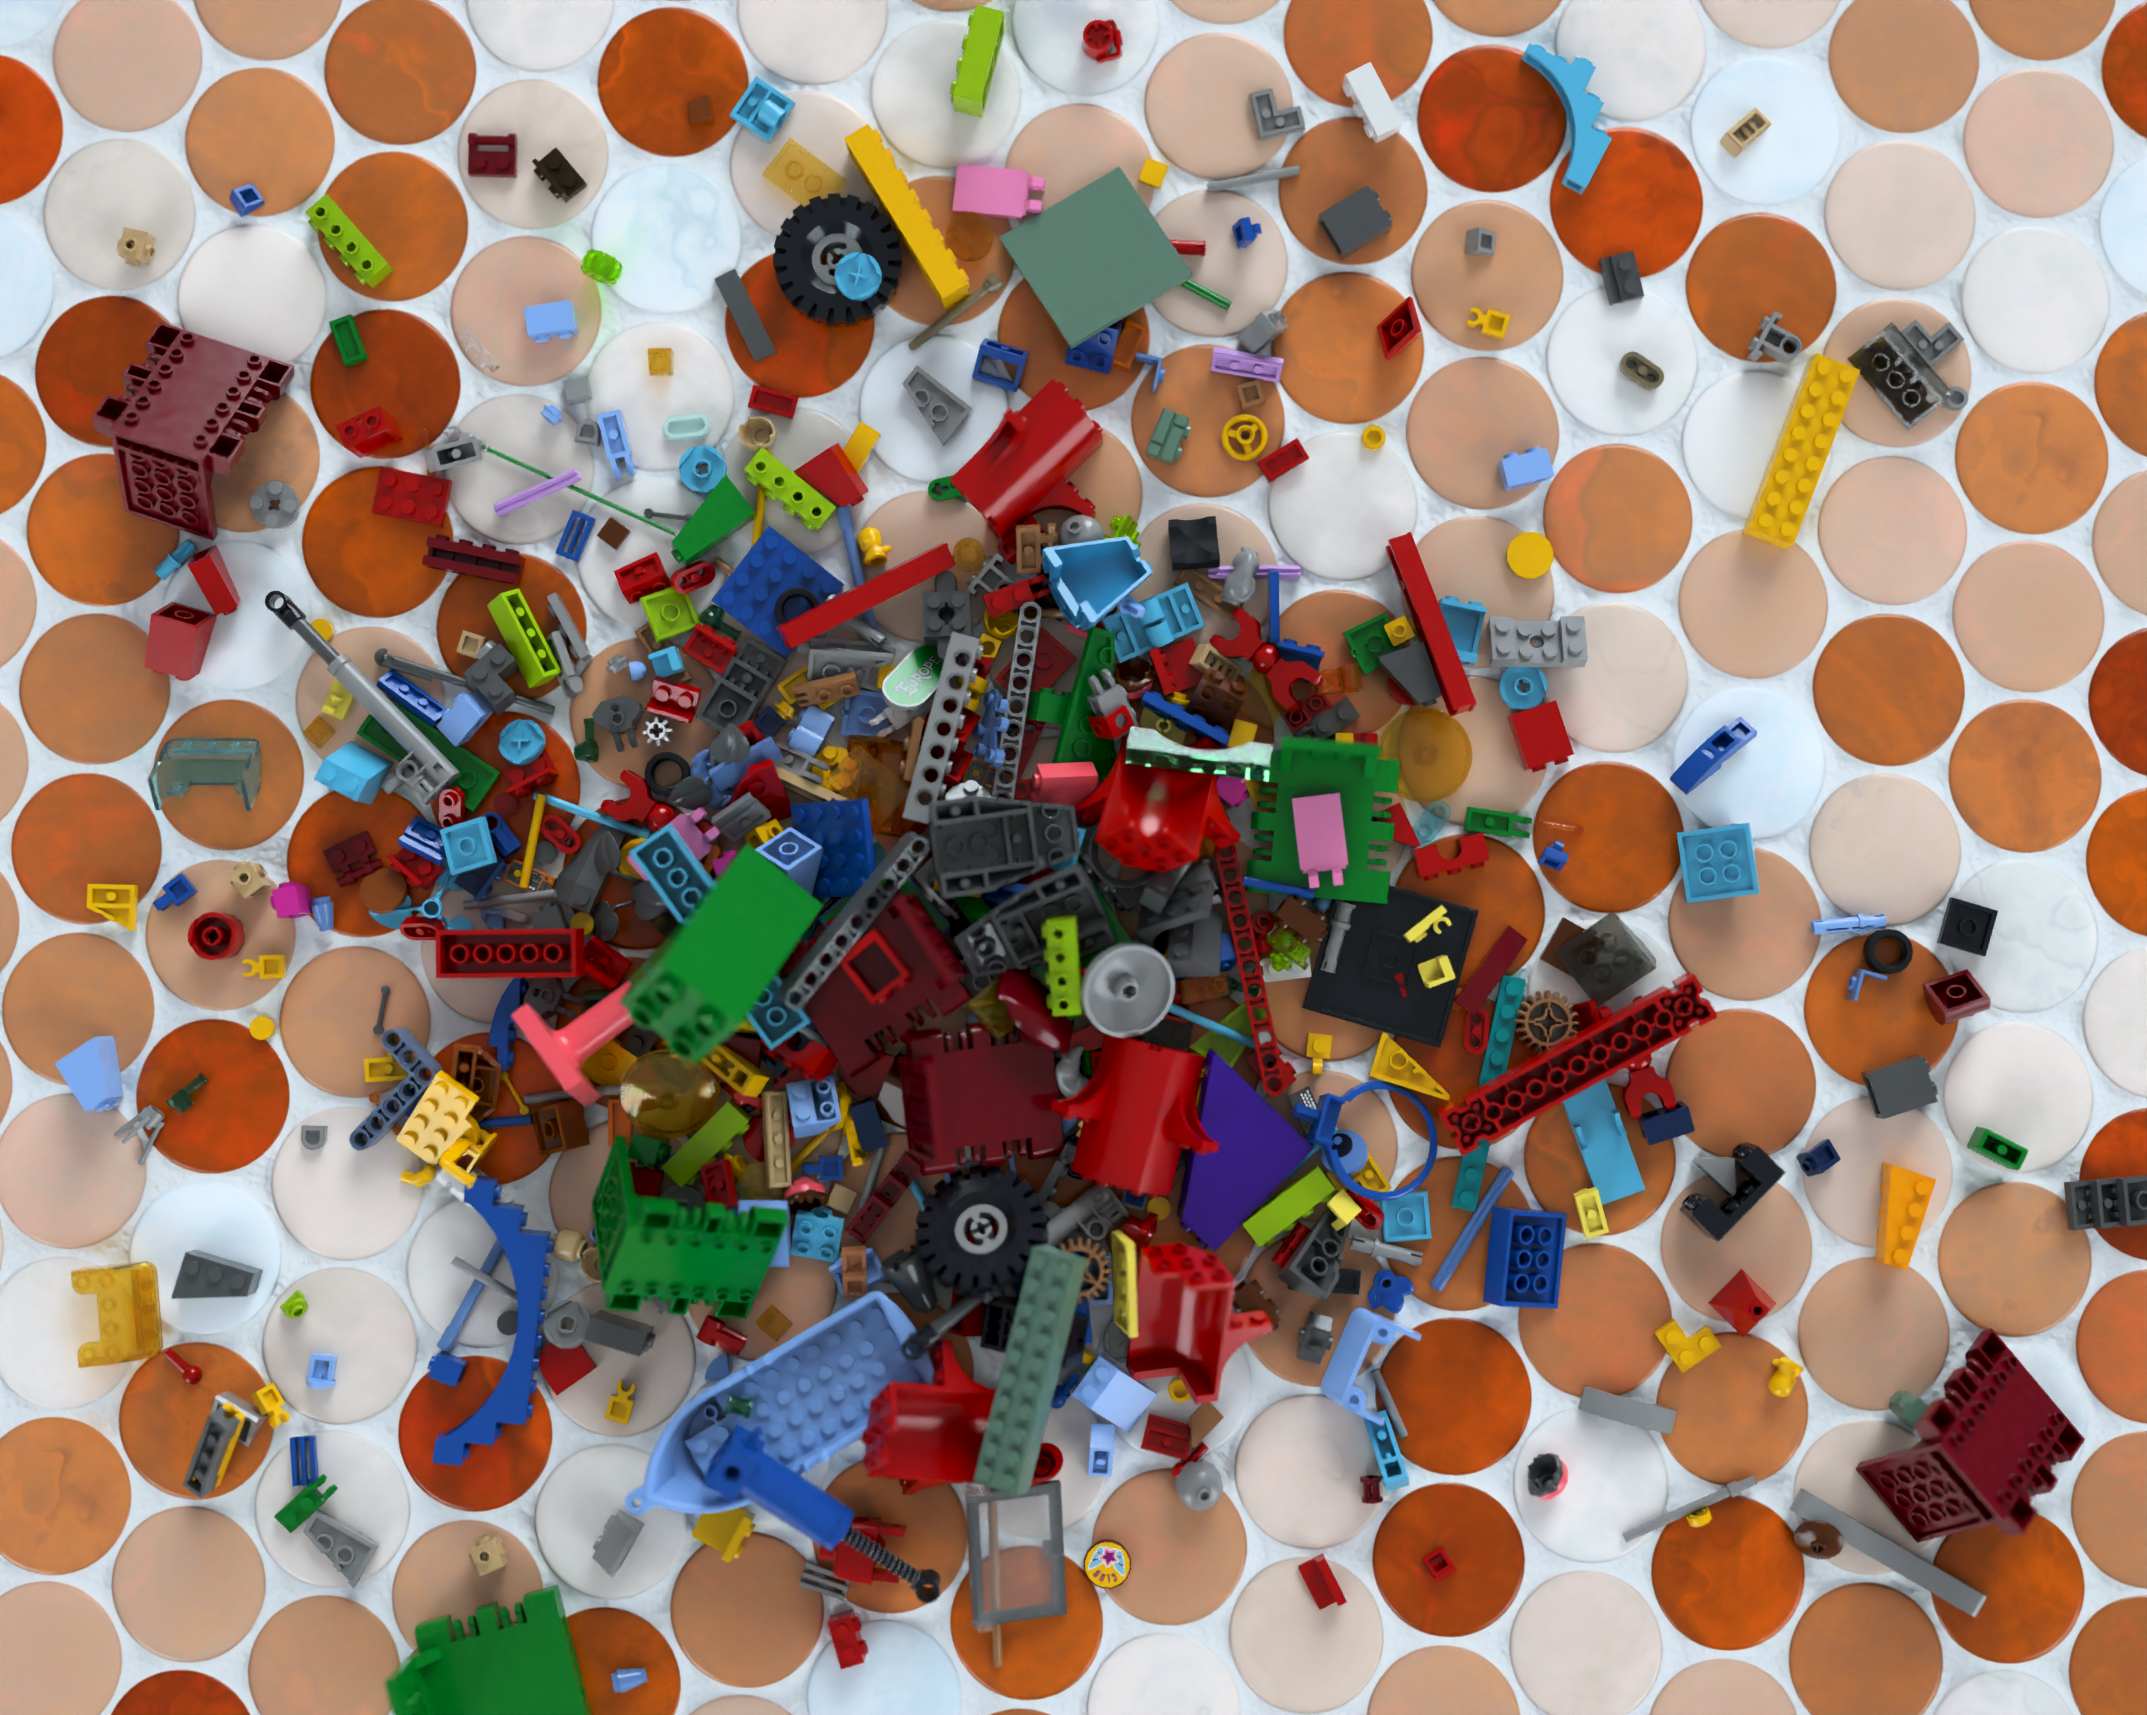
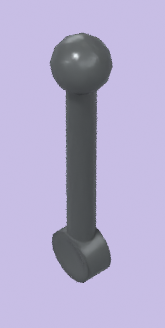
M649 508L644 510L646 518L654 516L684 520L687 523L692 517L690 514L683 516L653 512Z
M389 986L381 988L382 999L377 1025L373 1028V1032L377 1035L382 1034L384 1031L382 1021L387 994L390 993Z

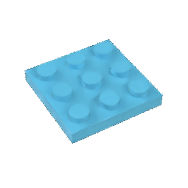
M1750 823L1677 833L1687 903L1760 894Z

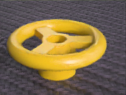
M1240 414L1232 417L1224 425L1221 441L1225 451L1233 458L1243 461L1252 460L1265 450L1268 442V432L1264 423L1257 417L1249 414ZM1241 421L1253 423L1252 426L1242 425L1237 431L1231 429L1233 425ZM1259 429L1261 442L1257 449L1252 452L1250 444L1254 440L1255 432ZM1247 433L1249 435V439H1242L1241 434ZM1228 437L1237 439L1243 445L1245 454L1235 451L1231 447Z

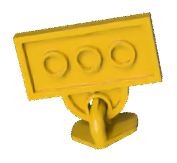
M440 1070L400 1131L396 1141L431 1166L435 1167L439 1163L443 1170L467 1185L468 1188H471L476 1180V1175L472 1176L470 1173L496 1142L498 1134L495 1132L490 1134L486 1130L480 1129L477 1121L470 1115L480 1097ZM480 1140L484 1142L482 1146L479 1144ZM469 1154L474 1159L467 1170L464 1171L455 1163L462 1156Z

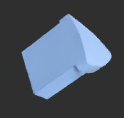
M312 1353L306 1385L311 1389H324L335 1386L336 1380H334L337 1356Z

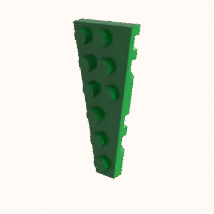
M1092 627L1088 631L1052 762H1093L1098 778L1106 779L1117 759V753L1115 752L1114 740L1097 738L1088 720V717L1095 716L1087 699V696L1093 693L1088 679L1094 675L1099 680L1101 686L1104 687L1105 684L1100 672L1105 668L1109 670L1113 677L1115 641L1114 633L1096 627Z

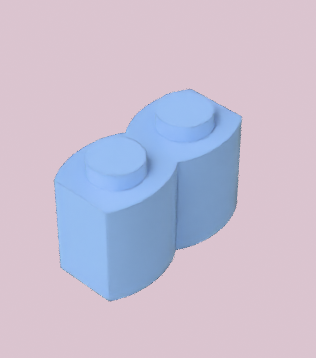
M811 705L808 708L804 707L798 717V720L801 722L797 729L792 728L787 740L789 741V747L812 755L815 758L837 719Z

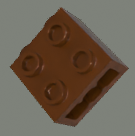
M1208 667L1185 712L1192 716L1194 714L1199 715L1206 720L1208 725L1212 727L1219 726L1228 732L1250 690L1240 682L1227 678L1220 671Z
M1287 896L1272 914L1276 918L1274 923L1283 930L1289 928L1293 931L1294 935L1292 937L1302 945L1307 943L1314 944L1315 942L1320 943L1328 933L1325 930L1328 926L1324 922L1326 918L1316 910L1311 912L1305 908L1307 903L1300 897Z
M1246 1277L1234 1288L1232 1306L1238 1313L1264 1310L1273 1323L1272 1332H1274L1279 1327L1277 1323L1281 1321L1278 1316L1280 1313L1279 1308L1271 1298L1266 1300L1263 1297L1265 1291L1256 1279L1251 1281Z

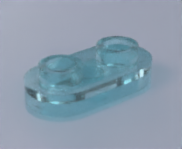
M1442 800L1431 802L1414 824L1413 830L1420 843L1431 842L1450 818L1451 809L1446 802ZM1435 808H1439L1442 811L1440 817L1434 815ZM1422 827H1425L1428 830V834L1426 836H1422L1420 834V829Z

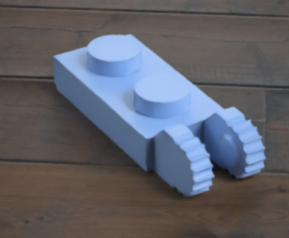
M620 409L597 415L607 458L611 462L615 478H621V470L617 460L625 458L628 473L634 475L635 469L631 458L632 452Z

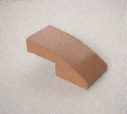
M866 1246L842 1247L843 1299L861 1298L868 1294Z

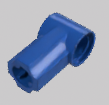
M488 812L482 816L486 817L487 824L491 818L495 817L497 819V827L493 830L489 828L492 841L505 858L520 850L523 846L506 824L505 818L502 815Z

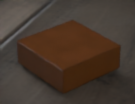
M610 517L597 536L615 550H618L631 531Z

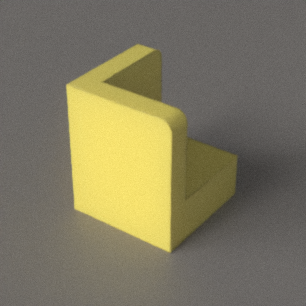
M1446 955L1435 957L1417 965L1423 984L1427 988L1456 978Z
M1343 1188L1335 1193L1327 1203V1206L1337 1216L1331 1223L1336 1231L1346 1226L1361 1211V1208Z

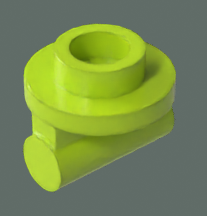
M297 1290L280 1306V1309L287 1318H299L307 1311L308 1303L304 1299V1294Z

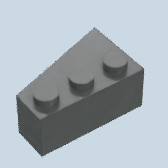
M199 1250L185 1252L171 1299L249 1296L256 1293L263 1270Z

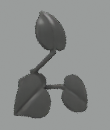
M729 723L710 744V755L715 763L711 764V769L724 762H727V764H731L732 761L736 763L743 762L750 754V745L747 738L732 723ZM709 775L708 781L704 783L703 778L700 776L687 777L674 787L670 793L669 801L672 804L690 810L704 807L712 798V793L708 787L713 779Z
M610 831L605 832L595 850V862L598 869L604 874L611 871L612 875L636 883V886L631 890L634 900L612 907L608 901H602L595 907L593 912L594 932L601 941H610L617 935L619 930V919L615 913L617 909L635 904V912L638 918L647 921L659 916L668 906L649 880L635 879L616 871V868L621 865L620 849Z

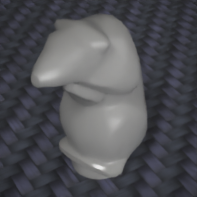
M1242 547L1241 552L1234 557L1232 561L1234 571L1229 573L1223 592L1220 593L1223 595V601L1238 607L1241 603L1248 601L1255 591L1256 582L1252 576L1259 571L1258 553L1252 548Z
M1082 1046L1070 1049L1066 1055L1062 1054L1061 1060L1056 1065L1058 1087L1067 1098L1077 1094L1090 1080L1079 1072L1081 1062L1079 1059L1084 1049Z

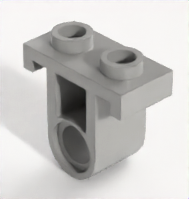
M1262 311L1237 336V339L1248 353L1257 354L1279 334H1283L1289 328L1286 324L1287 319L1280 311Z
M1774 311L1769 317L1764 316L1758 328L1761 331L1758 337L1754 336L1747 347L1750 352L1746 358L1755 362L1763 353L1778 362L1788 363L1799 355L1802 350V342L1796 335L1775 325L1781 320L1783 315ZM1783 344L1789 345L1792 353L1785 352Z
M998 553L994 557L989 555L982 564L983 570L978 575L974 573L967 581V590H970V595L974 598L978 595L976 591L978 586L988 594L1002 587L1014 584L1011 579L995 567L998 563L1001 566L1005 563L1004 558Z

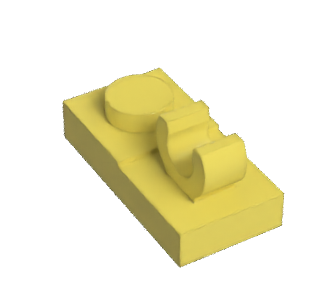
M336 677L321 711L345 721L355 698L342 686Z
M1443 905L1438 906L1407 931L1403 937L1408 943L1413 940L1418 943L1427 935L1425 931L1432 923L1434 932L1437 934L1442 933L1438 928L1440 921L1445 922L1448 927L1451 925V921L1448 918L1442 917L1447 910Z
M1596 1187L1584 1188L1574 1193L1573 1196L1584 1237L1589 1239L1608 1233L1609 1230L1598 1189Z

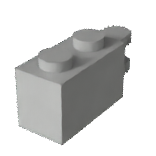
M1105 668L1100 672L1105 684L1104 687L1101 686L1097 677L1094 675L1089 677L1088 681L1093 693L1088 695L1087 699L1095 716H1107L1122 705L1127 707L1134 726L1116 739H1112L1118 740L1138 728L1139 725L1136 721L1137 714L1130 707L1126 699L1128 698L1127 692L1122 686L1115 683L1112 674ZM1119 714L1116 717V725L1121 728L1125 724V717Z

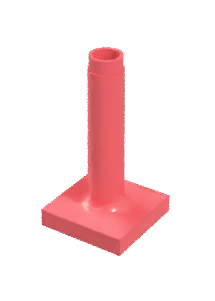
M627 981L560 1030L554 1031L551 1025L527 1003L511 1014L565 1091L586 1108L602 1097V1095L583 1071L581 1065L586 1058L634 1023L629 1016L628 1009L619 1002L632 985L630 981Z

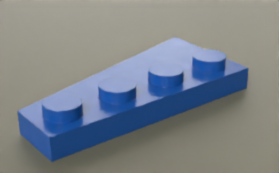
M1146 691L1140 705L1159 717L1164 718V720L1173 719V723L1178 729L1183 732L1192 731L1197 737L1196 740L1208 736L1222 749V752L1225 749L1230 736L1227 735V731L1223 728L1208 725L1203 717L1196 714L1193 716L1185 712L1184 707L1177 703L1170 704L1166 702L1164 697L1157 692L1152 691L1150 693Z

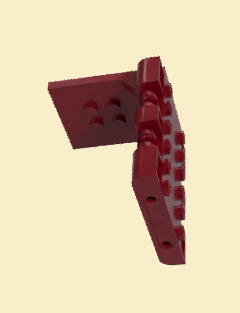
M159 322L145 342L148 354L146 360L148 363L138 365L130 362L122 373L125 385L123 391L125 394H121L118 398L107 394L92 415L93 425L100 434L112 439L125 512L214 541L218 532L211 489L214 472L221 475L230 474L245 451V438L243 435L257 432L267 418V407L264 403H270L271 400H278L294 377V366Z
M901 888L896 891L855 943L877 928L912 971L913 974L908 977L910 982L900 990L897 986L889 993L892 996L880 1005L879 1002H876L872 1005L838 963L803 1005L841 1066L851 1078L880 1060L869 1043L868 1038H870L877 1050L882 1053L885 1051V1048L877 1037V1032L882 1030L888 1041L894 1045L897 1043V1039L889 1028V1024L903 1043H906V1032L919 1030L908 1012L911 1013L920 1027L925 1024L923 1017L915 1008L921 1003L928 1015L934 1019L938 1015L929 1002V998L932 999L944 1017L973 999L960 979L967 974L960 960L916 893L905 895ZM869 897L867 899L869 904L872 900V897ZM837 916L825 923L827 928ZM857 916L851 919L852 924L856 921ZM841 935L836 937V943L840 941ZM812 938L807 940L810 947L816 942ZM802 939L793 948L799 961L809 951ZM876 941L849 962L874 995L901 975L900 971ZM826 953L820 957V962L825 959ZM810 973L805 975L804 981L809 979Z
M1013 1021V1029L1010 1023L1004 1026L1005 1042L1000 1043L999 1030L996 1025L991 1026L989 1031L987 1022L966 1023V1032L965 1030H959L958 1032L959 1049H953V1038L950 1032H944L943 1046L942 1033L939 1028L906 1032L907 1056L898 1057L908 1151L919 1157L921 1175L930 1176L956 1172V1153L959 1165L963 1166L966 1164L965 1147H971V1158L974 1164L979 1163L981 1157V1166L983 1167L1002 1165L1004 1156L1006 1159L1012 1157L1011 1140H1017V1151L1020 1157L1026 1155V1147L1027 1156L1030 1160L1060 1156L1064 1149L1061 1117H1059V1112L1051 1110L1053 1100H1059L1053 1051L1034 1041L1016 1026Z
M1992 1328L1982 1331L1966 1352L1967 1368L1963 1367L1954 1370L1944 1383L1945 1398L1932 1401L1916 1422L1915 1430L1922 1440L1911 1448L1860 1462L1855 1468L1917 1543L1994 1524L2000 1532L2007 1536L2024 1534L2038 1513L2030 1504L2032 1502L2031 1496L2035 1497L2036 1494L2051 1492L2058 1482L2057 1477L2052 1473L2051 1465L2055 1466L2057 1462L2063 1463L2072 1460L2085 1440Z

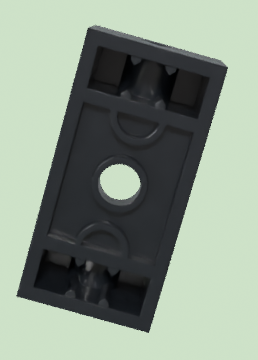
M1747 1142L1744 1144L1740 1143L1732 1151L1735 1165L1749 1180L1741 1182L1737 1186V1192L1734 1196L1726 1198L1719 1205V1208L1708 1197L1698 1193L1690 1194L1682 1202L1684 1206L1680 1211L1707 1237L1719 1242L1785 1174L1758 1145Z
M1003 1295L993 1298L986 1304L980 1347L1006 1353L1019 1302L1018 1298ZM1074 1312L1061 1363L1062 1368H1068L1083 1362L1089 1315Z

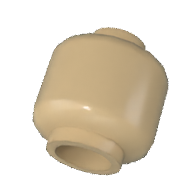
M564 1228L552 1237L554 1239L553 1255L556 1258L570 1263L583 1258L582 1252L587 1250L588 1242L585 1241V1236L582 1233Z

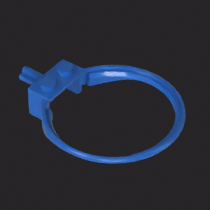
M1384 1081L1367 1082L1351 1088L1340 1097L1330 1093L1320 1095L1316 1109L1296 1103L1292 1110L1293 1117L1312 1123L1307 1141L1323 1148L1327 1162L1334 1175L1346 1188L1359 1196L1378 1201L1401 1198L1416 1190L1426 1180L1433 1168L1438 1145L1434 1121L1423 1102L1411 1091L1400 1085ZM1376 1089L1394 1091L1411 1100L1425 1117L1429 1133V1153L1422 1171L1409 1185L1389 1192L1373 1191L1357 1184L1345 1171L1339 1159L1337 1149L1332 1150L1334 1143L1332 1138L1342 1104L1345 1101H1352L1355 1097L1366 1091Z

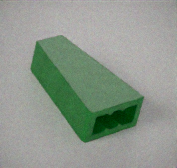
M727 475L721 479L672 541L673 550L671 554L678 563L682 561L685 566L693 563L754 520V510Z

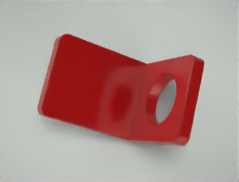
M1125 705L1120 706L1107 716L1088 717L1097 738L1116 739L1134 726V722ZM1119 714L1125 717V724L1121 728L1116 725V717Z

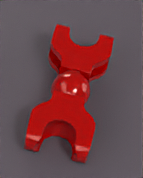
M1237 606L1233 610L1232 615L1240 624L1238 637L1234 640H1226L1222 636L1214 634L1209 639V642L1228 658L1238 659L1244 657L1252 662L1257 672L1266 675L1271 680L1274 699L1290 712L1297 714L1301 709V704L1293 696L1295 683L1306 679L1312 684L1319 686L1323 683L1324 677L1306 662H1288L1286 659L1281 658L1277 648L1267 645L1263 641L1259 621L1247 611Z
M623 769L620 779L630 788L629 800L625 804H620L608 799L604 800L600 805L601 809L618 821L637 819L642 823L646 822L648 828L655 833L677 817L669 806L659 804L653 798L652 791L643 777L626 769ZM705 818L696 824L703 835L715 826Z
M1642 996L1635 997L1632 1002L1642 998ZM1601 1006L1598 1009L1601 1019L1612 1014V1010L1607 1006ZM1652 1053L1625 1067L1629 1070L1627 1072L1629 1081L1624 1087L1622 1099L1628 1116L1632 1120L1638 1119L1641 1116L1640 1101L1647 1093L1657 1094L1662 1106L1668 1110L1676 1107L1671 1083L1665 1078L1658 1076L1654 1066H1650Z

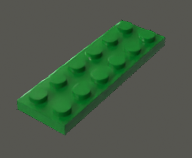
M388 697L460 771L459 777L450 786L459 787L465 794V807L476 812L502 773L461 745L455 747L443 733ZM369 713L356 734L398 762H401L409 753ZM412 765L407 767L414 772Z

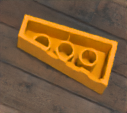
M1882 1162L1881 1171H1883V1177L1880 1184L1881 1205L1878 1212L1880 1219L1879 1229H1877L1875 1260L1907 1271L1936 1179Z

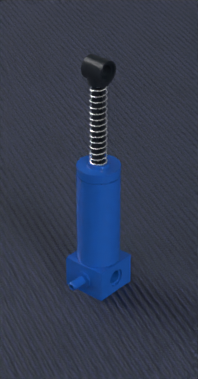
M737 1424L711 1458L704 1483L731 1501L735 1499L738 1493L827 1550L831 1551L843 1540L846 1544H850L851 1548L854 1547L857 1549L856 1551H861L862 1555H867V1558H872V1561L875 1560L878 1562V1565L881 1564L883 1568L886 1567L888 1571H892L893 1575L896 1574L899 1578L901 1577L904 1581L909 1582L910 1588L916 1591V1596L921 1602L931 1603L938 1599L941 1578L935 1570L920 1569L918 1571L917 1567L913 1568L911 1564L902 1561L901 1557L897 1558L896 1554H891L890 1550L887 1551L885 1547H880V1544H876L875 1540L871 1541L869 1537L866 1538L864 1534H860L859 1530L855 1531L854 1527H850L854 1516L852 1508L763 1452L766 1442L760 1438L763 1434V1430L760 1427H755L750 1432ZM924 1585H932L933 1587L928 1588Z

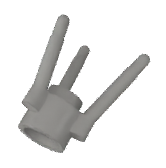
M153 1105L145 1107L137 1116L114 1133V1136L117 1137L139 1121L122 1140V1143L125 1144L143 1126L148 1130H151L152 1127L155 1128L138 1161L139 1165L143 1164L160 1129L165 1125L162 1121L165 1115Z

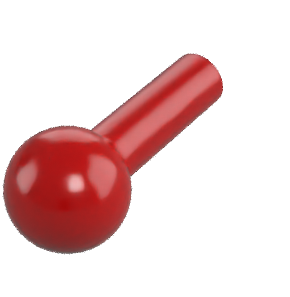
M170 1347L163 1353L183 1373L182 1377L185 1383L194 1385L202 1379L201 1369L187 1364Z
M1201 1442L1190 1454L1187 1461L1178 1462L1173 1466V1478L1176 1479L1186 1463L1191 1461L1197 1462L1209 1448Z

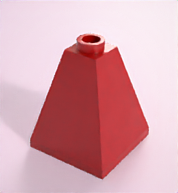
M1742 1269L1708 1302L1742 1337L1776 1304Z

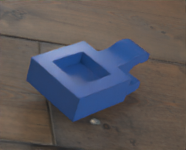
M180 873L162 887L166 893L155 900L153 904L158 911H164L172 903L176 906L182 905L198 893V891L186 875Z
M843 1155L819 1156V1163H803L802 1174H819V1181L843 1180Z

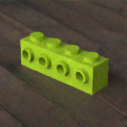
M327 194L305 212L311 218L308 223L317 233L321 230L326 235L323 240L332 250L337 248L341 254L338 256L347 267L351 265L356 270L354 276L363 285L367 282L374 288L394 270Z
M762 447L744 468V473L747 475L745 479L755 487L760 485L764 488L765 491L763 493L770 500L775 502L777 499L784 505L782 509L792 517L797 515L802 519L800 523L811 532L813 529L819 532L836 511V506Z
M519 588L500 593L487 605L510 652L516 659V663L529 689L549 683L562 672Z
M1077 915L1048 916L1046 924H1042L1043 938H1047L1048 947H1044V961L1049 962V971H1046L1045 974L1046 985L1051 986V994L1047 995L1048 1009H1052L1053 1016L1082 1015L1083 1007L1080 997L1082 982Z
M731 1098L661 1168L681 1188L686 1183L691 1186L700 1177L697 1173L701 1169L700 1166L715 1162L717 1159L714 1155L719 1150L724 1153L733 1144L731 1139L736 1134L741 1136L751 1127L748 1122L752 1117L739 1104L733 1102Z
M1315 1165L1253 1212L1242 1225L1259 1247L1262 1245L1268 1247L1277 1239L1275 1236L1283 1230L1286 1233L1296 1225L1294 1221L1300 1216L1306 1218L1315 1210L1313 1207L1320 1201L1324 1204L1334 1196L1332 1192L1336 1189L1321 1169Z

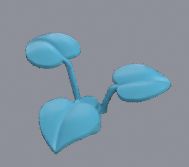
M447 857L442 861V865L446 870L435 882L443 885L435 898L426 900L422 907H410L411 898L408 895L405 903L401 907L399 905L391 913L377 914L369 910V914L378 923L393 929H399L406 917H413L411 911H422L428 918L437 917L446 924L444 925L445 930L474 929L472 923L463 916H455L449 922L441 915L443 905L439 899L446 887L454 891L463 889L454 883L458 875L451 876Z

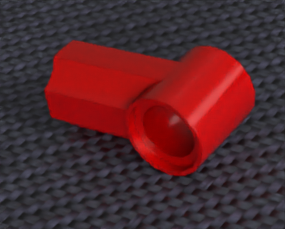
M707 1315L696 1338L708 1345H717L739 1356L748 1336L726 1326V1323L722 1320Z

